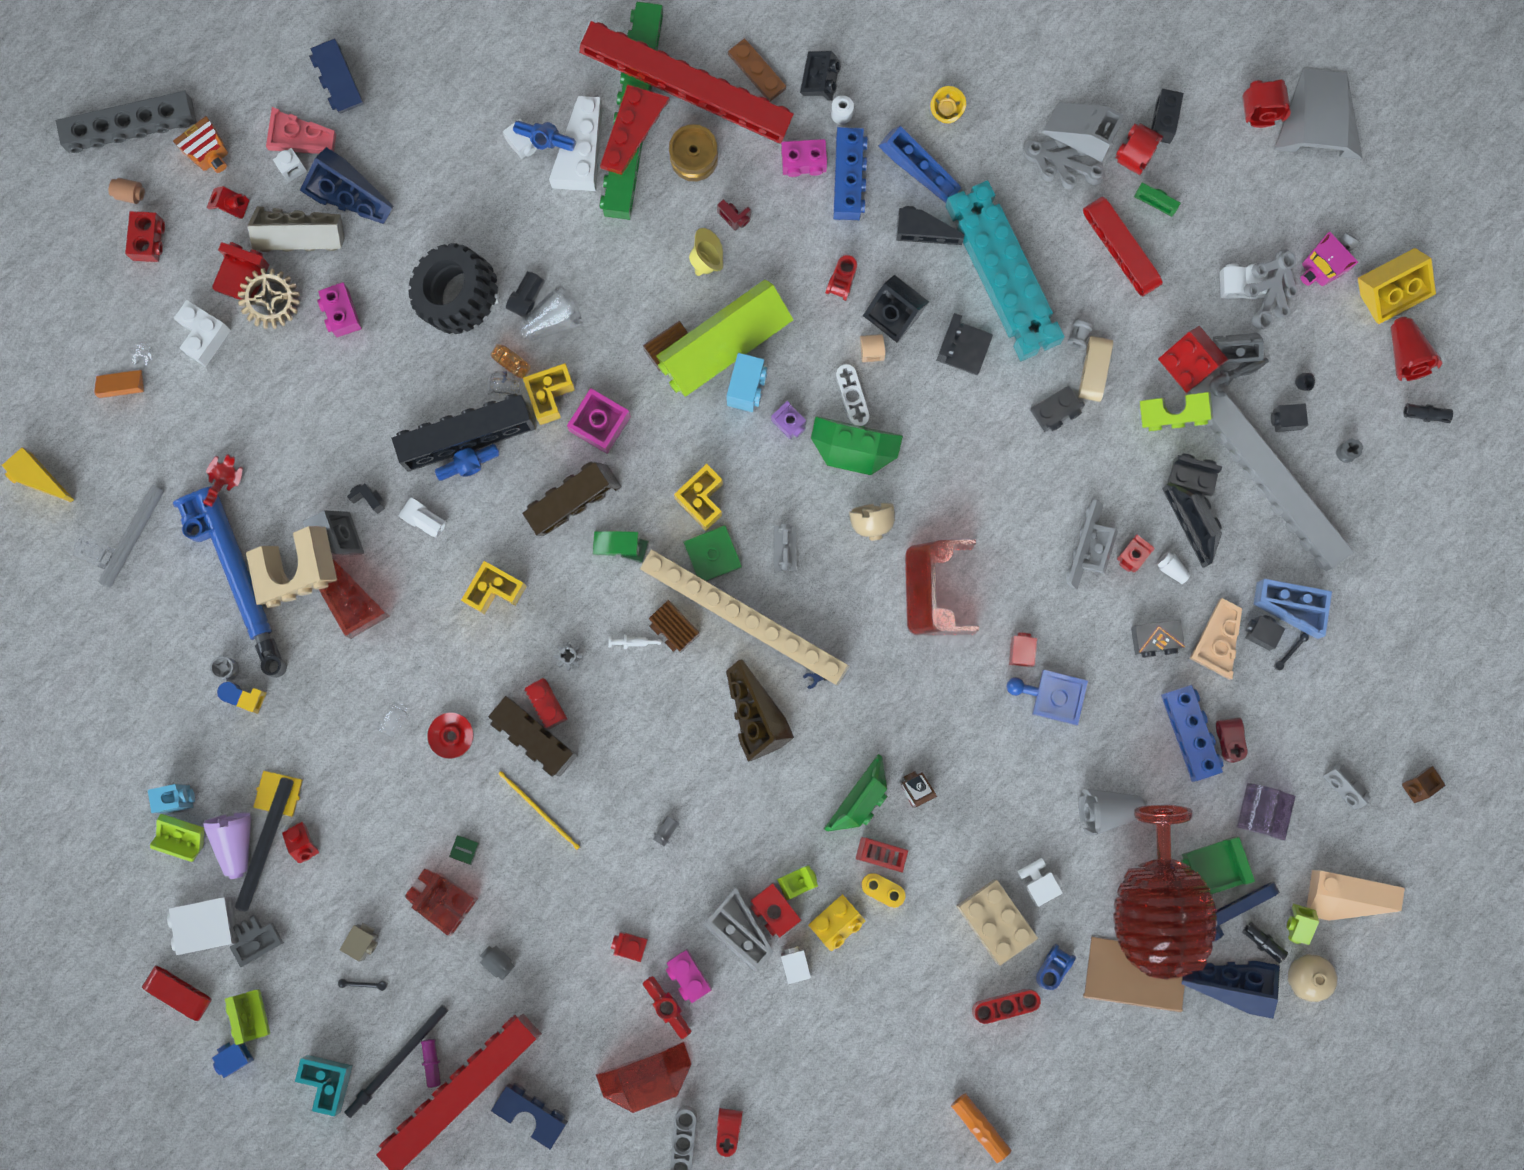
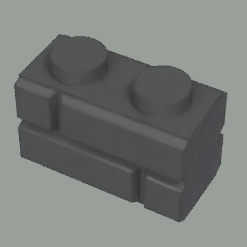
M1259 333L1226 335V337L1213 336V342L1228 359L1224 364L1263 361L1264 341Z

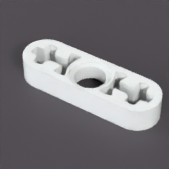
M842 365L837 369L836 381L849 422L853 425L865 427L869 421V412L856 370L851 365ZM843 371H846L848 374H852L849 377V382L851 386L846 387V379L840 377L842 376ZM849 391H856L858 393L859 399L856 402L847 400L846 394ZM862 404V406L858 407L859 414L865 416L862 422H859L858 419H853L856 416L855 408L850 410L849 407H857Z

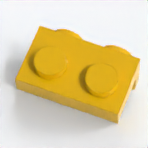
M842 894L808 926L830 951L841 947L845 939L852 933L859 931L865 919Z

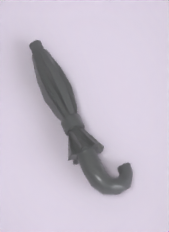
M1264 358L1263 361L1244 362L1238 368L1231 371L1221 370V375L1216 376L1210 382V391L1214 396L1224 397L1226 394L1224 391L1218 390V385L1226 383V386H1228L1233 379L1258 371L1269 362L1268 358Z

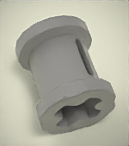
M1076 320L1073 324L1075 328L1072 337L1068 339L1067 343L1075 348L1085 349L1089 332L1093 330V326L1087 322Z

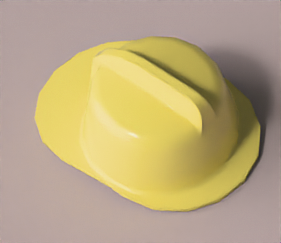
M700 228L696 231L694 247L689 254V260L697 276L723 269L722 244L719 238L706 228Z

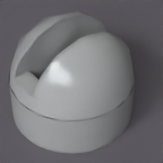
M1346 232L1340 239V243L1344 247L1347 245L1346 249L1348 251L1355 249L1360 242Z

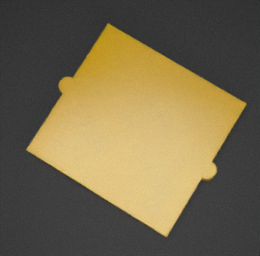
M263 771L259 787H256L257 795L253 808L269 811L279 781L282 777L293 780L294 784L283 815L293 817L297 801L300 800L299 793L303 780Z

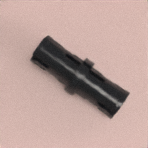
M1406 403L1403 415L1406 418L1422 419L1424 422L1438 421L1451 423L1453 410L1433 407L1431 404L1423 406Z
M1249 922L1244 927L1242 933L1257 944V948L1260 951H1265L1277 963L1285 960L1288 952L1279 946L1270 934L1266 935L1253 922Z

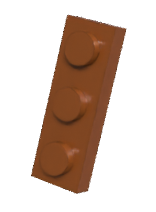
M745 38L728 51L729 57L770 102L786 90V85Z

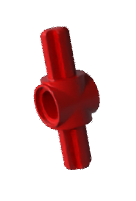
M654 976L646 979L642 984L653 999L654 1003L652 1005L658 1016L662 1018L665 1024L667 1022L670 1023L680 1039L686 1038L691 1034L692 1030L681 1016L682 1010L676 999L672 997L670 992H664ZM665 1001L671 1002L674 1007L673 1012L670 1014L663 1013L661 1003Z

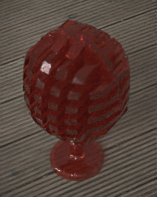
M1147 805L1135 808L1134 816L1138 821L1156 824L1157 859L1138 865L1145 868H1130L1126 871L1123 877L1125 879L1123 883H1120L1117 891L1119 897H1116L1114 902L1113 922L1115 924V935L1122 952H1125V957L1141 972L1147 973L1145 975L1163 980L1177 979L1191 974V971L1203 970L1207 963L1205 959L1211 955L1213 949L1212 941H1215L1217 932L1215 928L1217 925L1216 906L1212 899L1213 895L1210 888L1206 885L1205 880L1200 874L1192 869H1186L1191 867L1171 858V825L1190 821L1193 811L1190 808L1176 805Z

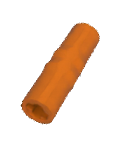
M966 1093L951 1104L954 1111L996 1163L1001 1162L1011 1153L1010 1147Z

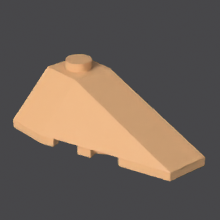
M1312 870L1307 908L1316 910L1318 919L1329 921L1402 911L1405 888L1336 873Z

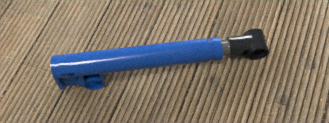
M212 486L176 499L173 502V506L179 509L182 516L183 534L195 542H203L210 538L213 542L246 629H248L250 639H255L257 643L255 649L261 661L262 672L271 677H281L286 672V662L281 658L274 638H270L269 634L272 632V629L267 622L268 619L263 606L256 604L250 573L219 495L212 507L203 503L208 495L209 488H212ZM199 525L200 530L198 534L192 535V529ZM277 661V670L271 672L269 668L271 662Z

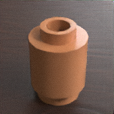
M123 178L110 181L109 195L114 197L115 200L138 204L143 200L145 189L140 182Z

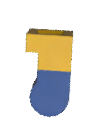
M231 682L222 683L217 690L218 697L222 701L257 714L267 692L253 688L251 693L242 690L239 685Z

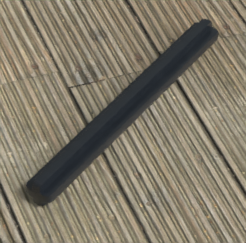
M282 777L279 781L235 904V908L240 911L249 910L294 781Z

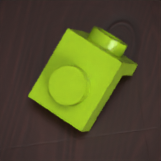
M809 865L777 879L786 901L818 887L816 874Z

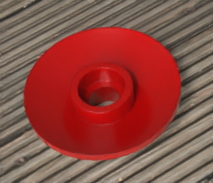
M444 713L438 716L430 724L427 733L428 743L432 751L438 756L448 759L457 758L465 754L471 747L474 738L470 722L464 716L457 713ZM450 732L456 734L454 740H449L448 734Z

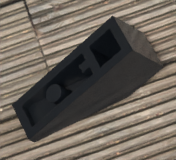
M914 206L899 208L896 241L962 245L964 240L962 232L927 212L916 209Z

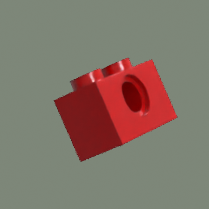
M773 883L751 899L753 905L750 908L758 918L760 916L764 917L767 921V924L764 926L772 936L777 934L780 938L802 921ZM771 905L780 907L781 914L779 917H769L767 910Z

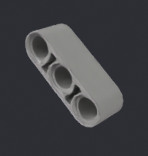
M689 1106L680 1108L675 1117L670 1170H676L675 1164L678 1162H684L688 1167L687 1170H692L697 1114ZM683 1113H688L692 1116L693 1121L690 1124H683L679 1116ZM685 1137L690 1141V1146L685 1149L680 1148L677 1140Z

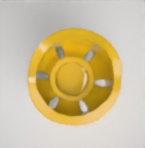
M953 86L940 88L931 100L930 108L932 115L938 121L945 124L957 121L963 115L966 108V98L962 91Z

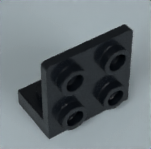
M954 313L936 361L978 375L993 334L961 323L962 315Z

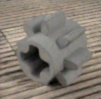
M567 642V647L565 648L558 646L560 653L559 655H554V658L560 659L557 666L560 668L566 665L567 671H570L573 665L579 668L580 666L577 661L582 659L583 656L576 652L580 647L576 646L572 649L569 642ZM568 651L574 655V658H570V662L563 658V656L568 654Z

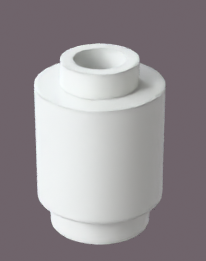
M842 95L833 100L831 117L835 123L843 125L851 121L854 103L851 98Z

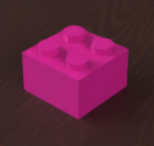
M590 388L569 421L567 428L572 434L608 454L631 418L629 410Z

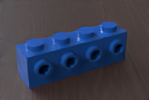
M837 127L833 219L860 220L861 213H865V200L861 199V192L866 191V178H862V171H866L867 157H863V150H867L868 137L863 136L864 128Z
M1192 685L1162 694L1161 697L1191 781L1195 782L1223 773V760L1219 754H1216L1214 748L1216 741L1213 734L1207 729L1208 719L1206 713L1200 709L1198 691L1193 689Z

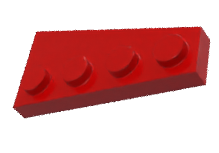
M627 85L600 164L601 169L620 175L623 174L636 154L638 147L647 137L652 125L660 117L663 108L669 103L670 97Z

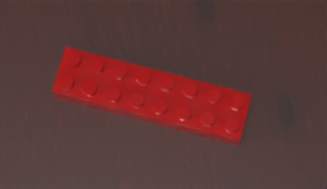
M524 1014L519 1017L516 1015L511 1017L502 1026L504 1031L501 1034L498 1031L494 1033L484 1043L487 1046L484 1050L480 1048L467 1059L469 1063L467 1067L463 1064L449 1077L452 1080L449 1084L446 1081L431 1094L434 1097L432 1101L428 1098L414 1111L415 1117L411 1115L396 1128L399 1131L398 1134L393 1132L379 1145L381 1150L376 1156L389 1170H403L542 1035Z

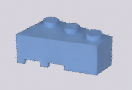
M1262 579L1256 584L1253 605L1319 639L1326 636L1332 591Z

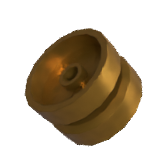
M689 124L679 128L673 134L669 141L670 162L673 171L680 178L698 182L707 179L714 172L718 164V148L715 136L709 129L701 125Z

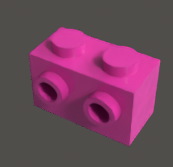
M825 139L781 142L783 175L797 177L801 174L810 173L812 176H818L827 171Z
M344 282L318 291L320 299H317L320 310L326 313L327 319L324 322L328 332H333L338 338L362 329L349 289Z
M688 949L666 963L668 965L666 972L672 981L676 979L681 987L678 990L685 1001L689 999L693 1003L712 990V987Z

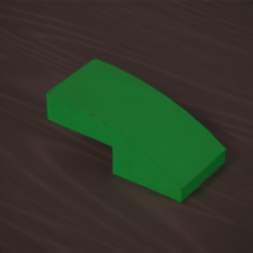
M594 532L593 555L637 556L639 533Z

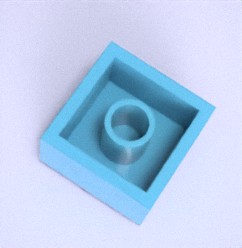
M741 353L737 354L727 392V406L753 412L755 406L759 407L762 396L760 385H765L768 368L764 367V359Z

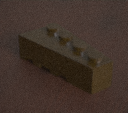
M588 462L581 467L582 471L577 475L572 474L563 480V485L548 490L545 493L546 497L540 501L535 500L528 504L527 510L522 514L536 536H545L569 521L568 516L570 514L575 516L582 513L587 508L586 504L601 501L605 498V492L611 488L615 491L620 489L622 486L609 466L598 462Z
M507 696L502 699L488 716L492 720L490 725L500 733L502 730L509 735L507 739L516 747L521 745L527 750L524 754L532 761L536 762L538 760L543 764L542 769L552 777L554 775L560 777L578 756Z

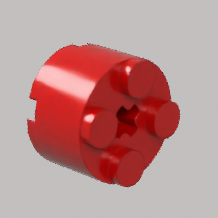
M1282 79L1270 82L1253 81L1250 83V88L1242 95L1246 123L1250 122L1252 127L1264 128L1274 126L1275 121L1281 119L1283 122L1291 114L1287 86Z
M1134 123L1128 133L1127 139L1129 141L1127 145L1122 143L1116 153L1117 163L1140 176L1143 171L1142 169L1146 168L1157 149V145L1164 136L1141 123L1139 125Z

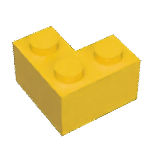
M566 363L523 377L532 407L540 425L561 418L554 397L575 391Z
M706 464L674 494V497L705 531L722 517V511L709 497L723 485V480Z
M483 561L461 601L485 615L496 595L516 606L527 586L520 580Z

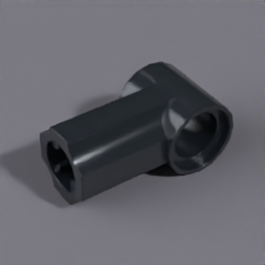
M527 271L516 292L513 291L509 296L506 309L527 319L534 308V300L545 282L544 279L533 272Z

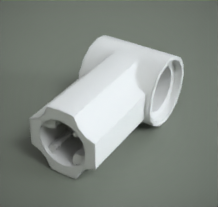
M411 497L398 515V517L410 525L419 527L435 538L442 533L447 523Z

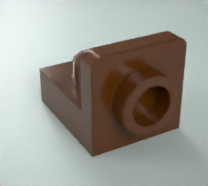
M1434 766L1426 768L1413 779L1402 783L1403 788L1413 803L1430 798L1446 786Z

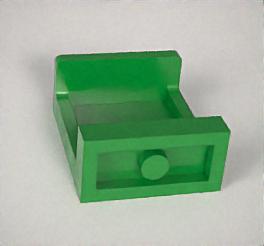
M1231 837L1182 854V868L1185 873L1189 874L1191 880L1189 888L1193 896L1196 895L1198 899L1207 898L1209 895L1242 884L1255 882L1240 837Z

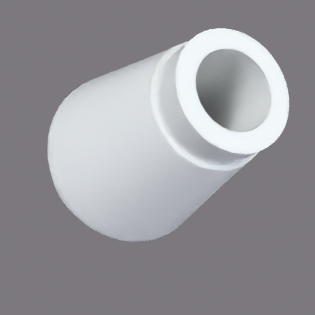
M1168 551L1157 562L1160 571L1181 584L1185 583L1191 576L1175 553L1172 554Z

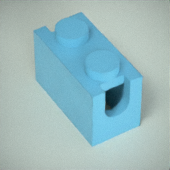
M173 784L148 790L151 813L167 814L194 808L195 794L193 789H190V785Z

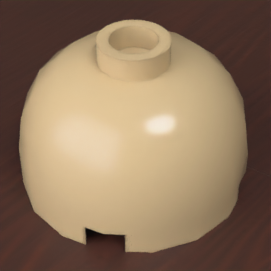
M881 503V507L868 504L849 511L852 528L859 535L869 537L871 541L882 539V535L892 529L895 521L894 504Z
M1303 955V957L1292 962L1288 970L1289 985L1294 994L1305 1001L1319 1002L1326 1000L1334 993L1337 987L1338 976L1335 968L1328 960L1321 956Z

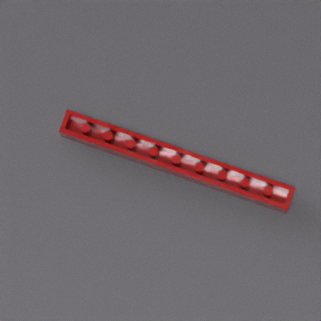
M590 21L581 41L579 53L781 144L794 115L784 106H776L765 97H757L750 94L745 88H737L730 85L727 80L723 78L717 79L706 70L695 69L689 66L686 61L671 58L666 52L656 51L642 41L636 42L623 32L612 31L603 23Z

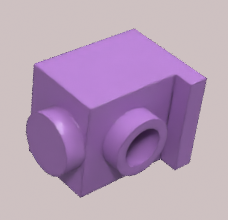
M788 401L771 416V421L789 439L793 436L799 437L806 429V420ZM788 417H793L795 421L794 423L789 424L787 423L786 419Z

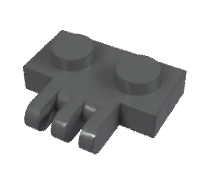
M252 915L249 917L253 925L252 927L246 919L241 922L245 931H242L238 924L233 926L239 942L230 946V949L240 967L249 964L284 943L273 923L262 928L257 917Z

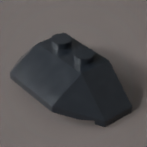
M1170 482L1162 490L1202 568H1205L1213 563L1222 535L1221 523L1217 517L1212 515L1210 511L1211 504L1206 497H1203L1202 493Z

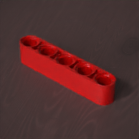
M1102 196L1083 208L1085 218L1140 296L1143 297L1162 285L1161 276L1105 197Z

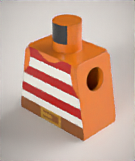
M207 116L173 140L180 151L203 171L212 167L216 173H220L226 169L227 164L222 158L228 154V151L215 126Z

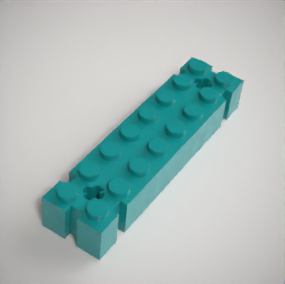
M987 180L973 186L968 195L962 191L948 197L945 207L952 222L959 221L956 230L964 234L963 244L1008 337H1015L1016 341L1013 347L1020 362L1037 355L1040 347H1043L1044 351L1060 345L1065 336L1058 322H1051L1050 318L1053 312L1000 203L994 205L993 201L996 195ZM1033 327V329L1035 328L1037 332L1034 333V330L1031 332L1029 328Z

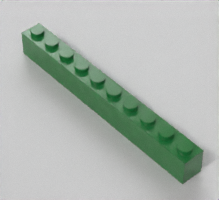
M636 1V7L631 10L630 23H633L632 30H628L627 36L636 42L642 41L650 48L658 51L663 21V6ZM621 72L620 84H623L622 92L618 91L617 105L620 108L627 85L651 91L652 86ZM618 112L614 113L613 125L615 123ZM643 141L622 175L610 171L608 175H604L603 188H606L605 196L601 195L600 209H603L604 217L631 220Z

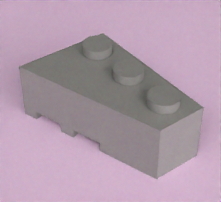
M735 887L703 925L751 969L757 971L771 956L773 950Z

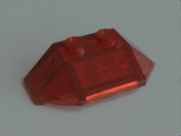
M683 1041L596 1074L604 1098L634 1113L677 1097L692 1063Z

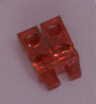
M424 869L418 879L427 885L425 889L421 892L412 886L405 897L413 904L412 909L421 914L444 934L451 936L464 920L463 916L469 913L479 898L458 886L442 873H435L429 869Z

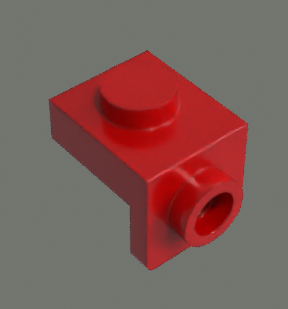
M303 822L282 832L288 853L298 863L307 861L319 853L318 848L312 843L307 826Z

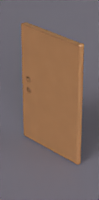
M1091 937L1083 997L1182 1012L1185 985L1181 983L1183 965L1187 964L1188 951Z

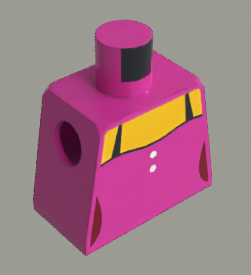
M1329 231L1302 263V266L1307 271L1300 276V279L1307 286H1310L1315 281L1321 286H1325L1350 271L1358 261Z

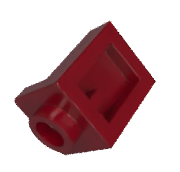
M723 199L717 204V213L734 231L739 227L744 228L750 222L751 209L749 207L738 215L739 212L732 203L728 204Z

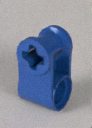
M1054 944L1036 975L1037 984L1043 989H1056L1072 967L1076 956L1073 954L1070 956L1059 949V945ZM1050 972L1053 975V983L1047 986L1043 981V977L1046 973Z

